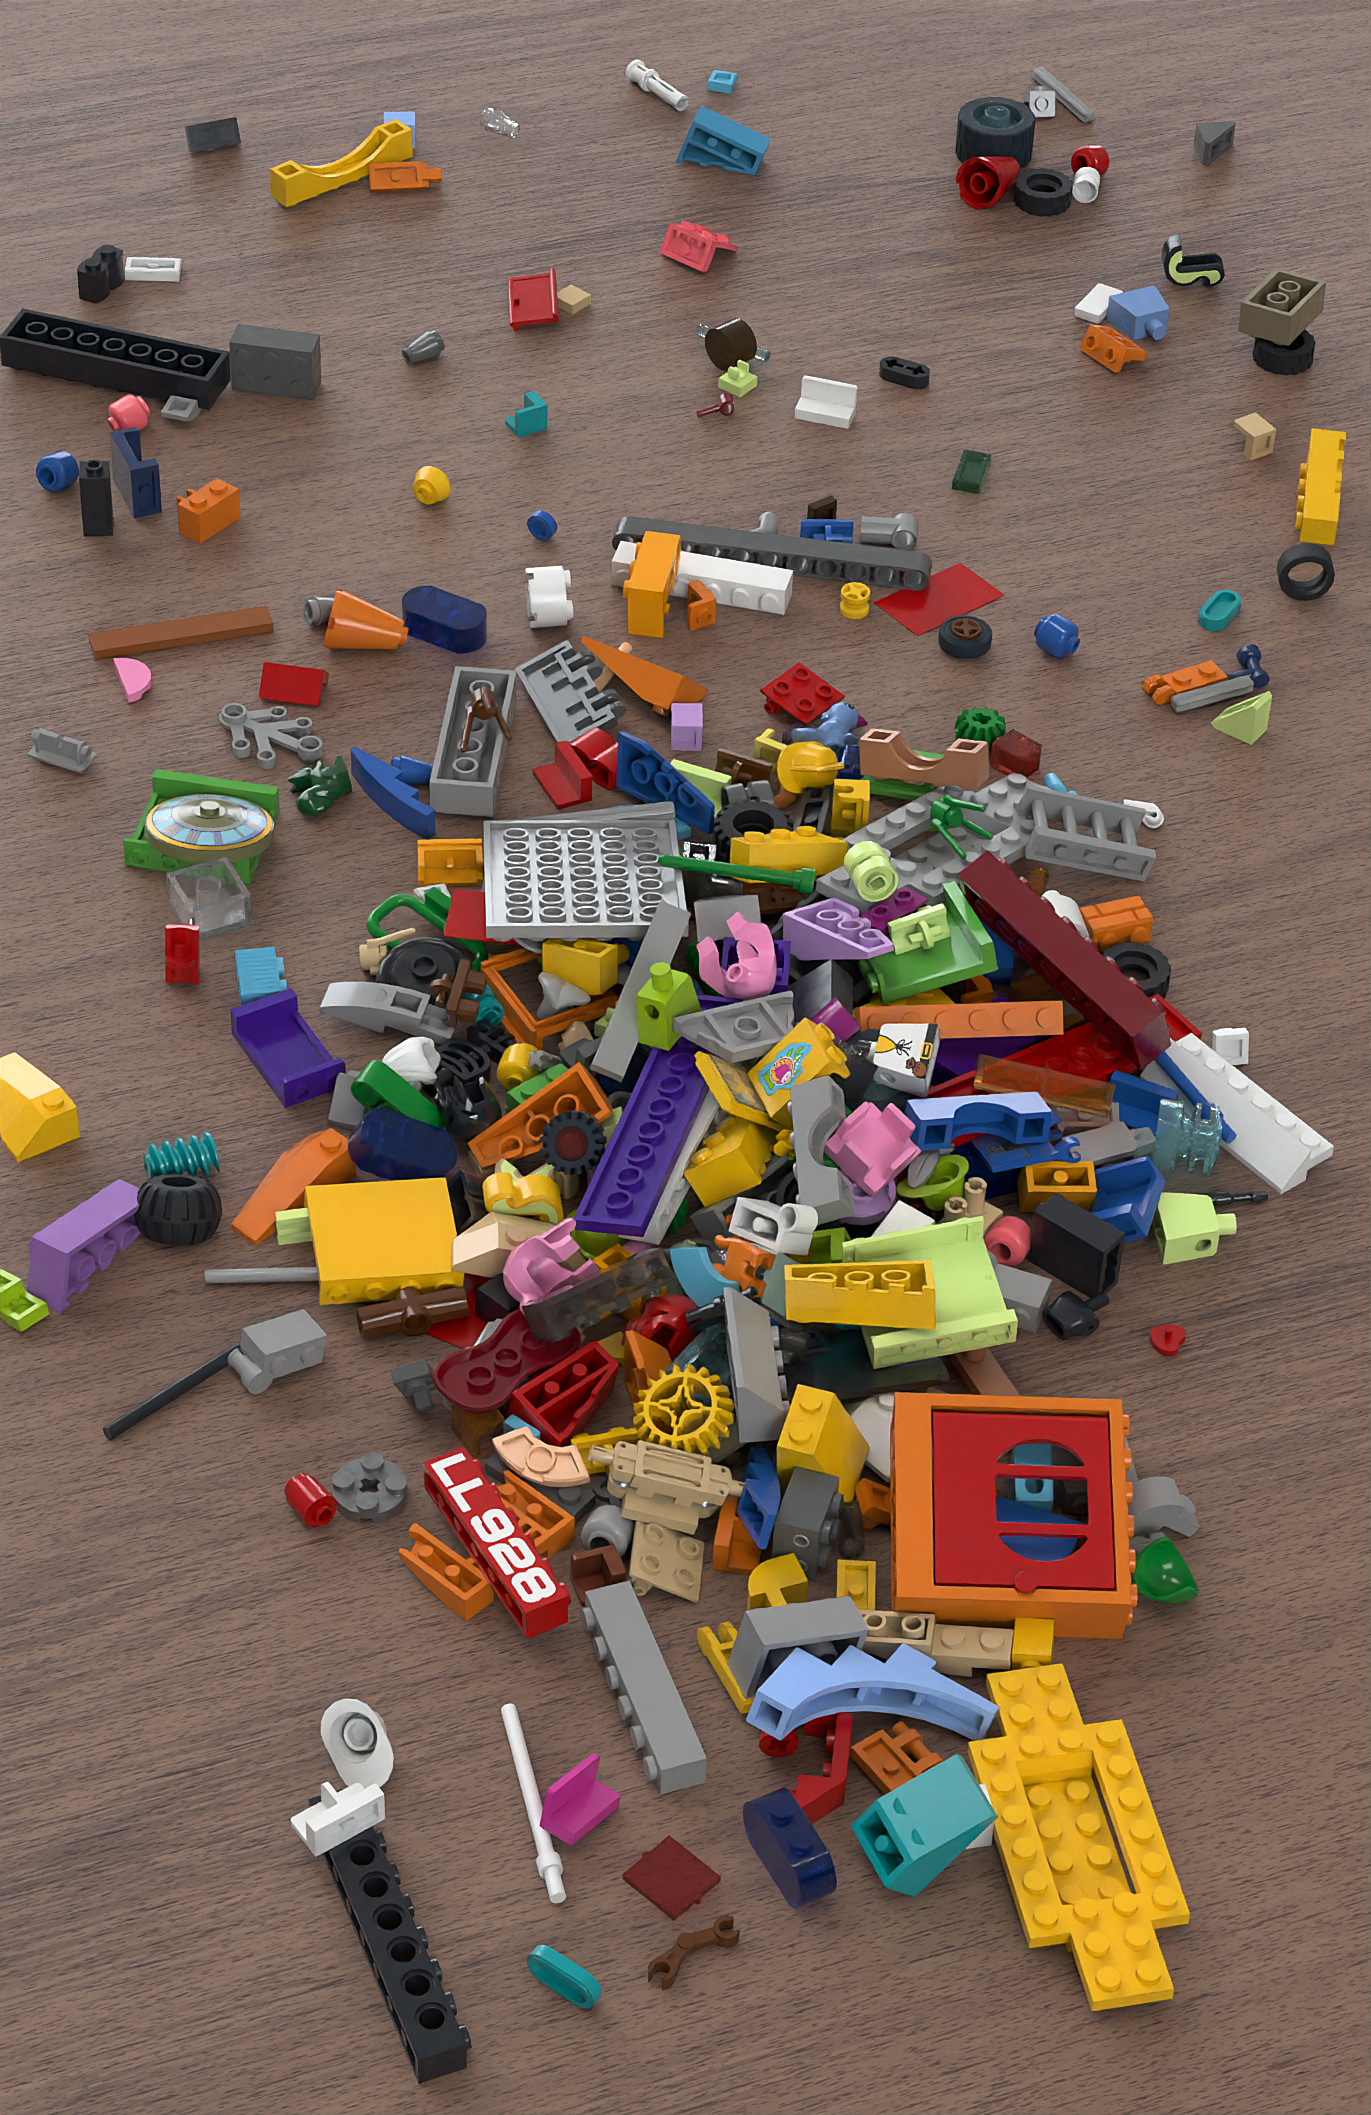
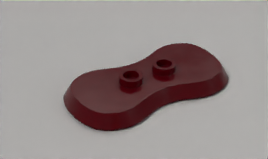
M542 1307L540 1313L534 1317H526L520 1309L509 1313L500 1322L493 1334L482 1343L449 1354L440 1360L433 1370L432 1381L437 1390L457 1408L471 1414L489 1413L501 1407L512 1396V1393L523 1380L552 1368L575 1353L581 1343V1335L570 1320L552 1309Z

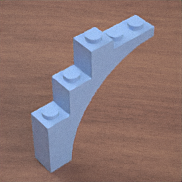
M905 1643L898 1647L885 1664L849 1645L832 1666L796 1647L757 1690L746 1721L776 1739L782 1740L796 1727L818 1717L839 1712L872 1711L899 1714L925 1720L977 1741L987 1738L1000 1707L936 1672L934 1667L937 1661Z

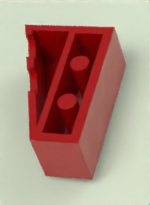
M594 1340L514 1391L511 1396L507 1418L513 1414L540 1431V1440L547 1445L558 1447L570 1446V1439H573L574 1435L581 1434L613 1391L619 1363Z

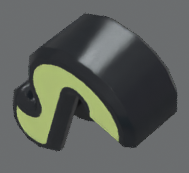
M1179 233L1172 235L1164 243L1161 255L1166 278L1173 284L1188 286L1202 278L1204 286L1209 287L1215 286L1223 280L1225 276L1222 258L1217 253L1182 256Z

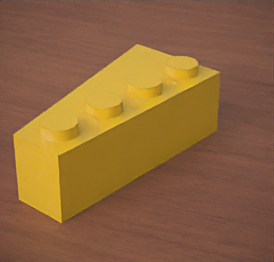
M728 1113L729 1117L715 1127L717 1132L703 1142L705 1147L690 1158L692 1163L683 1173L705 1208L761 1184L762 1177L760 1175L766 1172L767 1167L764 1163L770 1161L772 1157L770 1152L774 1150V1145L778 1142L776 1139V1135L780 1133L778 1130Z
M931 1260L784 1265L786 1320L798 1323L823 1322L936 1330L935 1285Z

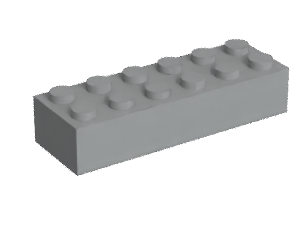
M455 666L430 778V807L435 812L493 817L508 740H506L494 716L488 720L474 717L467 750L462 753L460 748L467 718L466 708L471 706L472 693L483 686L494 692L496 704L501 708L502 716L510 731L516 704V671Z

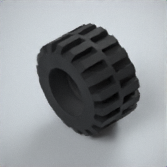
M755 800L735 802V805H728L724 807V811H719L717 818L714 819L712 853L721 862L730 863L731 838L744 837V833L750 831L761 832L764 835L770 834L772 829H787L793 832V821L789 819V814L786 811H780V807L776 805L771 806L769 802H755Z

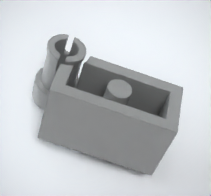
M302 1309L242 1328L239 1344L241 1346L240 1351L238 1348L234 1349L228 1356L227 1361L241 1376V1383L251 1394H259L271 1385L274 1378L322 1363L327 1334Z

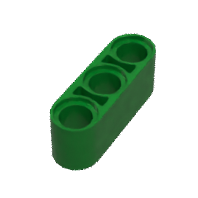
M371 1060L368 1062L350 1087L353 1097L415 1149H428L444 1128L438 1108L381 1061Z

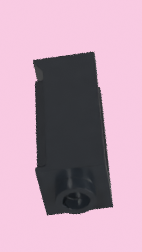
M96 459L79 461L84 537L113 536L114 517L109 461Z

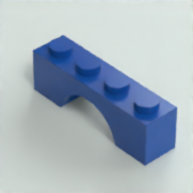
M1038 1092L907 1100L905 1116L916 1126L910 1136V1140L923 1151L950 1149V1143L954 1138L968 1133L992 1134L1005 1138L1014 1144L1048 1142L1052 1111Z

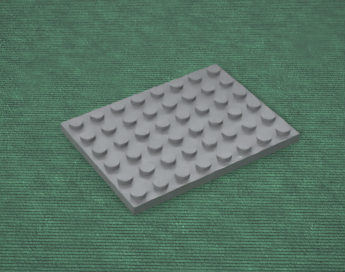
M675 820L483 821L486 938H493L496 941L504 942L513 938H527L530 941H543L546 938H561L565 941H575L579 938H595L600 941H608L615 937H627L630 940L640 941L645 938L660 900L687 911L681 869L662 867L658 863V858L662 854L679 856ZM688 923L686 925L682 937H688Z

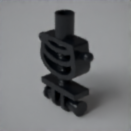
M483 1019L476 1028L472 1025L467 1028V1041L451 1039L443 1043L436 1050L441 1058L439 1066L434 1072L437 1076L436 1082H438L442 1090L450 1086L455 1088L454 1076L458 1077L462 1085L478 1081L480 1077H484L486 1082L489 1083L491 1079L490 1060L499 1065L504 1051L511 1045L521 1043L516 1042L515 1036L511 1033L504 1034V1029L499 1025L493 1026L489 1020ZM422 1082L424 1091L430 1097H435L437 1093L435 1083L426 1085Z

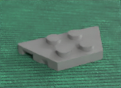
M790 990L673 1018L672 1029L677 1034L730 1063L764 1056L794 1028L793 992Z

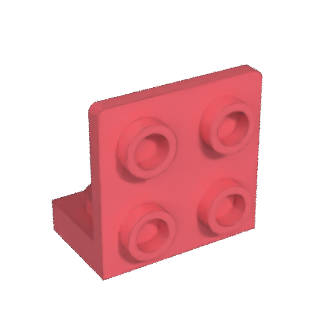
M682 220L681 224L670 222L659 253L702 272H707L716 247L737 251L738 246L730 243L731 238L726 235L715 234L703 225L696 223L694 225Z

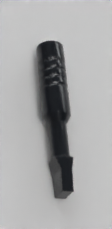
M1266 1191L1194 1193L1211 1197L1213 1206L1230 1205L1233 1202L1241 1201L1255 1202L1268 1200Z

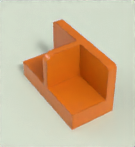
M728 1494L721 1506L713 1545L712 1569L751 1575L753 1570L760 1565L762 1549L758 1548L736 1513L740 1497Z

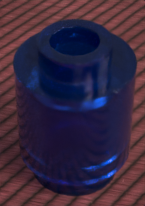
M845 745L841 747L838 751L837 759L839 763L844 765V769L838 770L836 779L861 780L864 775H861L859 746Z

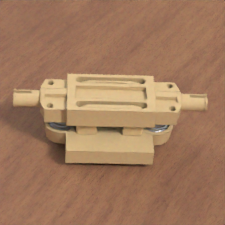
M641 1440L638 1441L637 1445L619 1441L614 1450L591 1445L588 1455V1461L610 1465L607 1490L613 1496L623 1499L621 1517L648 1524L656 1523L661 1527L693 1535L698 1526V1518H707L713 1515L718 1506H722L728 1494L741 1497L745 1482L733 1480L728 1467L712 1464V1458Z

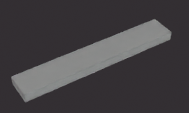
M660 900L590 1066L591 1070L622 1082L639 1041L637 994L651 978L650 968L653 964L658 962L671 964L690 918V912Z

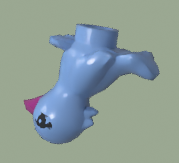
M838 702L822 714L821 721L824 723L817 729L796 728L791 733L794 743L820 742L823 746L832 749L838 760L851 759L855 754V750L847 746H858V737L849 732L856 728L867 726L868 723L859 715L858 710L852 704Z

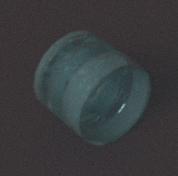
M1160 1099L1155 1132L1156 1141L1152 1161L1158 1170L1174 1172L1179 1157L1186 1158L1187 1174L1193 1175L1195 1160H1202L1201 1176L1210 1177L1211 1170L1218 1159L1221 1141L1220 1106L1210 1105L1208 1120L1201 1119L1202 1104L1200 1103L1196 1104L1192 1117L1189 1118L1185 1117L1183 1101Z

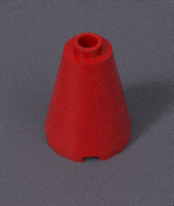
M978 156L968 159L960 166L956 176V185L959 184L961 199L968 206L975 209H986L996 205L1015 183L1020 174V166L1012 157Z

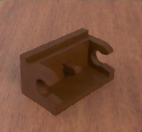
M772 882L743 884L741 894L758 895L760 915L792 911L804 896H810L809 894L799 893V890L793 889V885Z

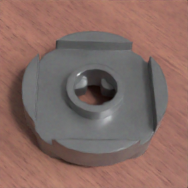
M375 1452L366 1453L362 1458L345 1464L332 1477L333 1497L337 1501V1511L345 1518L359 1523L360 1518L372 1519L373 1523L390 1520L401 1512L406 1503L407 1479L404 1472L396 1464L384 1460L379 1453ZM366 1487H375L377 1492L366 1491L363 1493L362 1491Z

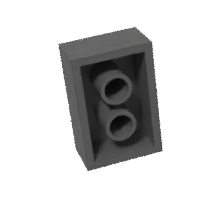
M243 324L237 325L229 341L232 390L314 400L322 382L320 334Z

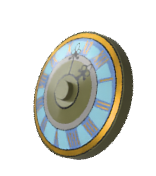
M192 794L168 799L154 806L145 817L144 834L147 842L155 850L169 857L195 863H229L251 858L266 850L274 839V820L266 809L246 799L221 794Z

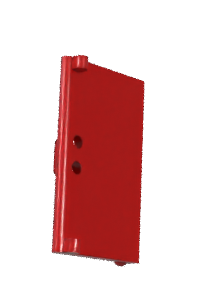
M554 268L550 269V273L508 278L510 326L513 327L514 331H518L519 326L559 322L557 281Z

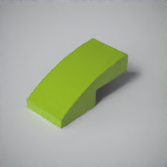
M0 1269V1318L22 1332L50 1314L47 1303L26 1292L20 1278Z

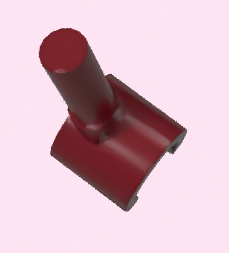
M724 393L720 395L718 404L697 410V416L701 417L714 412H721L725 416L731 415L734 412L732 394Z

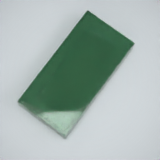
M963 450L952 480V490L980 494L991 463L992 454Z

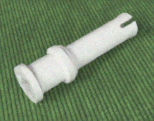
M636 59L628 65L625 72L626 78L631 82H637L642 90L655 93L678 111H683L688 106L689 101L686 95L661 80L658 72L654 69L646 68L641 60Z

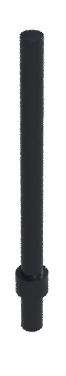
M240 1341L103 1428L105 1436L109 1440L116 1438L229 1365L227 1359L230 1353L236 1348L240 1351Z

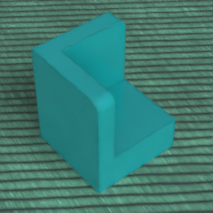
M535 391L525 393L524 408L517 410L514 416L505 418V425L517 438L547 429L548 405Z

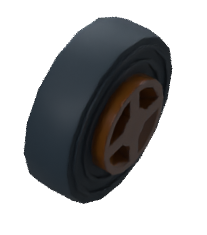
M960 615L948 618L941 624L938 642L941 649L947 654L956 658L971 659L985 655L990 650L993 634L990 625L984 620L974 616Z

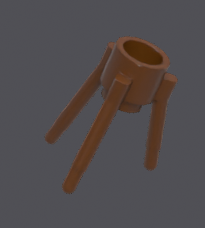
M485 686L475 690L471 695V706L466 708L467 718L460 748L462 753L467 750L474 717L488 720L494 716L506 740H512L509 728L502 716L501 708L496 704L494 692Z

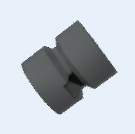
M767 780L748 782L746 787H743L741 783L722 786V811L728 805H735V802H748L749 797L750 800H755V802L764 801L769 802L771 806L774 805L773 793Z

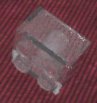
M228 857L166 873L169 906L179 923L200 926V940L253 925L251 894Z

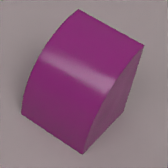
M836 997L810 1019L817 1025L823 1023L832 1031L835 1036L832 1041L837 1047L861 1028L855 1018Z

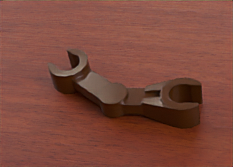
M728 1915L717 1918L714 1926L694 1933H681L671 1950L650 1962L648 1966V1982L651 1981L655 1973L665 1972L667 1975L662 1979V1990L668 1989L676 1979L681 1962L687 1955L692 1954L694 1950L713 1944L724 1948L735 1946L739 1942L740 1930L729 1934L721 1932L722 1930L733 1928L734 1917Z

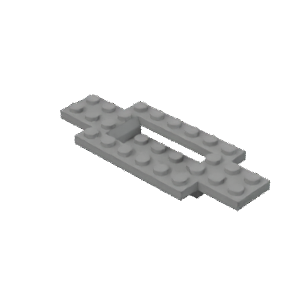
M1016 773L1009 774L977 793L961 790L958 786L947 785L938 787L843 838L842 841L848 842V851L855 844L863 841L878 843L885 851L899 879L897 888L893 893L905 886L927 898L928 902L925 904L933 907L945 901L942 884L955 881L962 892L957 874L986 850L996 858L1002 857L1008 864L1025 856L1024 849L1035 828L1033 816L1017 813L1016 808L1027 785L1045 789L1049 788L1040 786L1026 779L1025 776ZM948 794L955 799L985 806L986 810L984 812L961 808V811L963 812V818L992 834V840L976 834L961 824L956 828L946 829L966 854V859H961L941 833L891 858L889 850L932 827L930 825L932 821L930 809L937 799L943 798ZM844 865L817 879L815 891L828 898L835 897L855 906L859 910L860 915L883 901L870 902L864 900L857 892Z

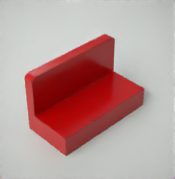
M264 662L259 697L264 700L319 706L322 686H328L329 673L323 669Z
M567 740L555 743V763L534 768L533 776L558 810L592 801V775Z

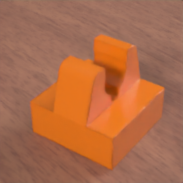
M863 1478L854 1486L857 1498L852 1504V1509L862 1513V1516L856 1521L857 1525L869 1530L881 1523L890 1526V1488Z

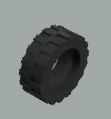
M1034 168L1029 171L1026 170L1018 175L1015 182V205L1023 212L1025 211L1031 215L1041 217L1060 215L1071 206L1073 182L1067 175L1053 169Z
M1306 329L1289 346L1277 345L1273 341L1263 338H1255L1253 360L1257 363V366L1273 374L1296 375L1303 373L1313 363L1316 341L1314 336L1309 334ZM1276 348H1286L1290 349L1291 351H1285Z
M1125 942L1120 945L1115 944L1103 952V957H1111L1119 965L1121 971H1138L1150 977L1146 981H1137L1148 998L1159 994L1165 999L1169 988L1171 964L1168 963V958L1162 955L1161 951L1147 944Z

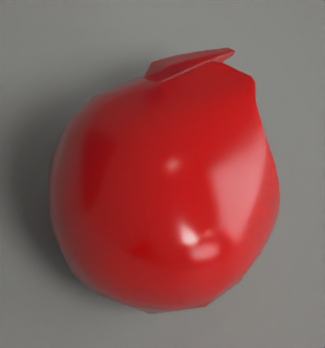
M671 1293L658 1295L648 1300L637 1317L628 1321L625 1331L633 1330L667 1348L670 1358L674 1360L693 1351L701 1343L705 1333V1329L700 1330L698 1333H693L689 1328L695 1321L702 1318L688 1323L686 1320V1312L699 1308V1306L684 1295ZM625 1331L621 1341L622 1346L625 1344Z

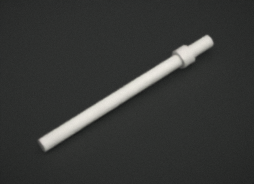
M506 1704L501 1708V1713L539 1855L536 1859L540 1877L545 1879L550 1901L552 1903H561L566 1899L561 1878L563 1873L560 1855L554 1852L550 1833L539 1826L543 1807L517 1708L514 1704Z

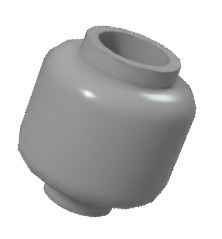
M600 1506L590 1514L582 1529V1545L588 1551L615 1544L621 1557L626 1553L633 1540L635 1523L632 1519L621 1517V1508L618 1506Z

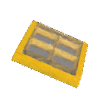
M700 1051L694 1055L697 1060L695 1062L696 1066L724 1111L780 1132L788 1129L770 1118L747 1074L751 1069Z

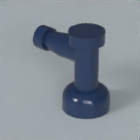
M1248 644L1238 650L1236 658L1239 664L1248 669L1236 673H1227L1228 680L1248 675L1253 680V686L1256 688L1264 687L1269 683L1268 673L1262 670L1259 664L1262 655L1258 646Z

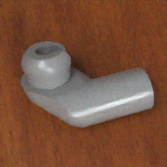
M770 511L765 512L759 517L760 527L751 530L753 532L777 534L779 520L774 513Z

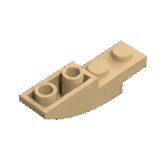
M858 1609L869 1629L862 1649L871 1654L888 1660L898 1647L905 1643L937 1661L934 1670L938 1673L972 1677L973 1667L1010 1670L1014 1637L1013 1629L936 1624L935 1614Z

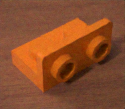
M1094 324L1089 325L1079 347L1081 351L1114 373H1120L1124 362L1130 363L1131 360L1143 361L1147 354L1146 350L1113 328Z

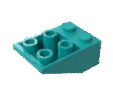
M956 1754L878 1798L850 1826L884 1886L888 1889L916 1897L998 1818V1815L963 1757Z

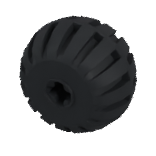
M187 1174L159 1175L145 1181L137 1193V1202L140 1205L137 1212L134 1213L136 1225L141 1234L153 1242L178 1246L202 1243L213 1236L220 1224L222 1216L220 1195L216 1187L202 1177Z

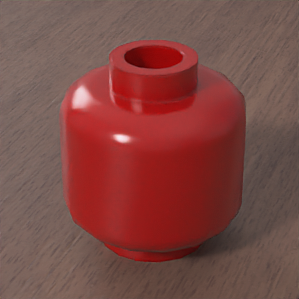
M1092 144L1079 147L1074 151L1071 157V167L1074 174L1083 167H1092L1098 171L1101 177L1107 172L1110 160L1108 153L1102 146Z

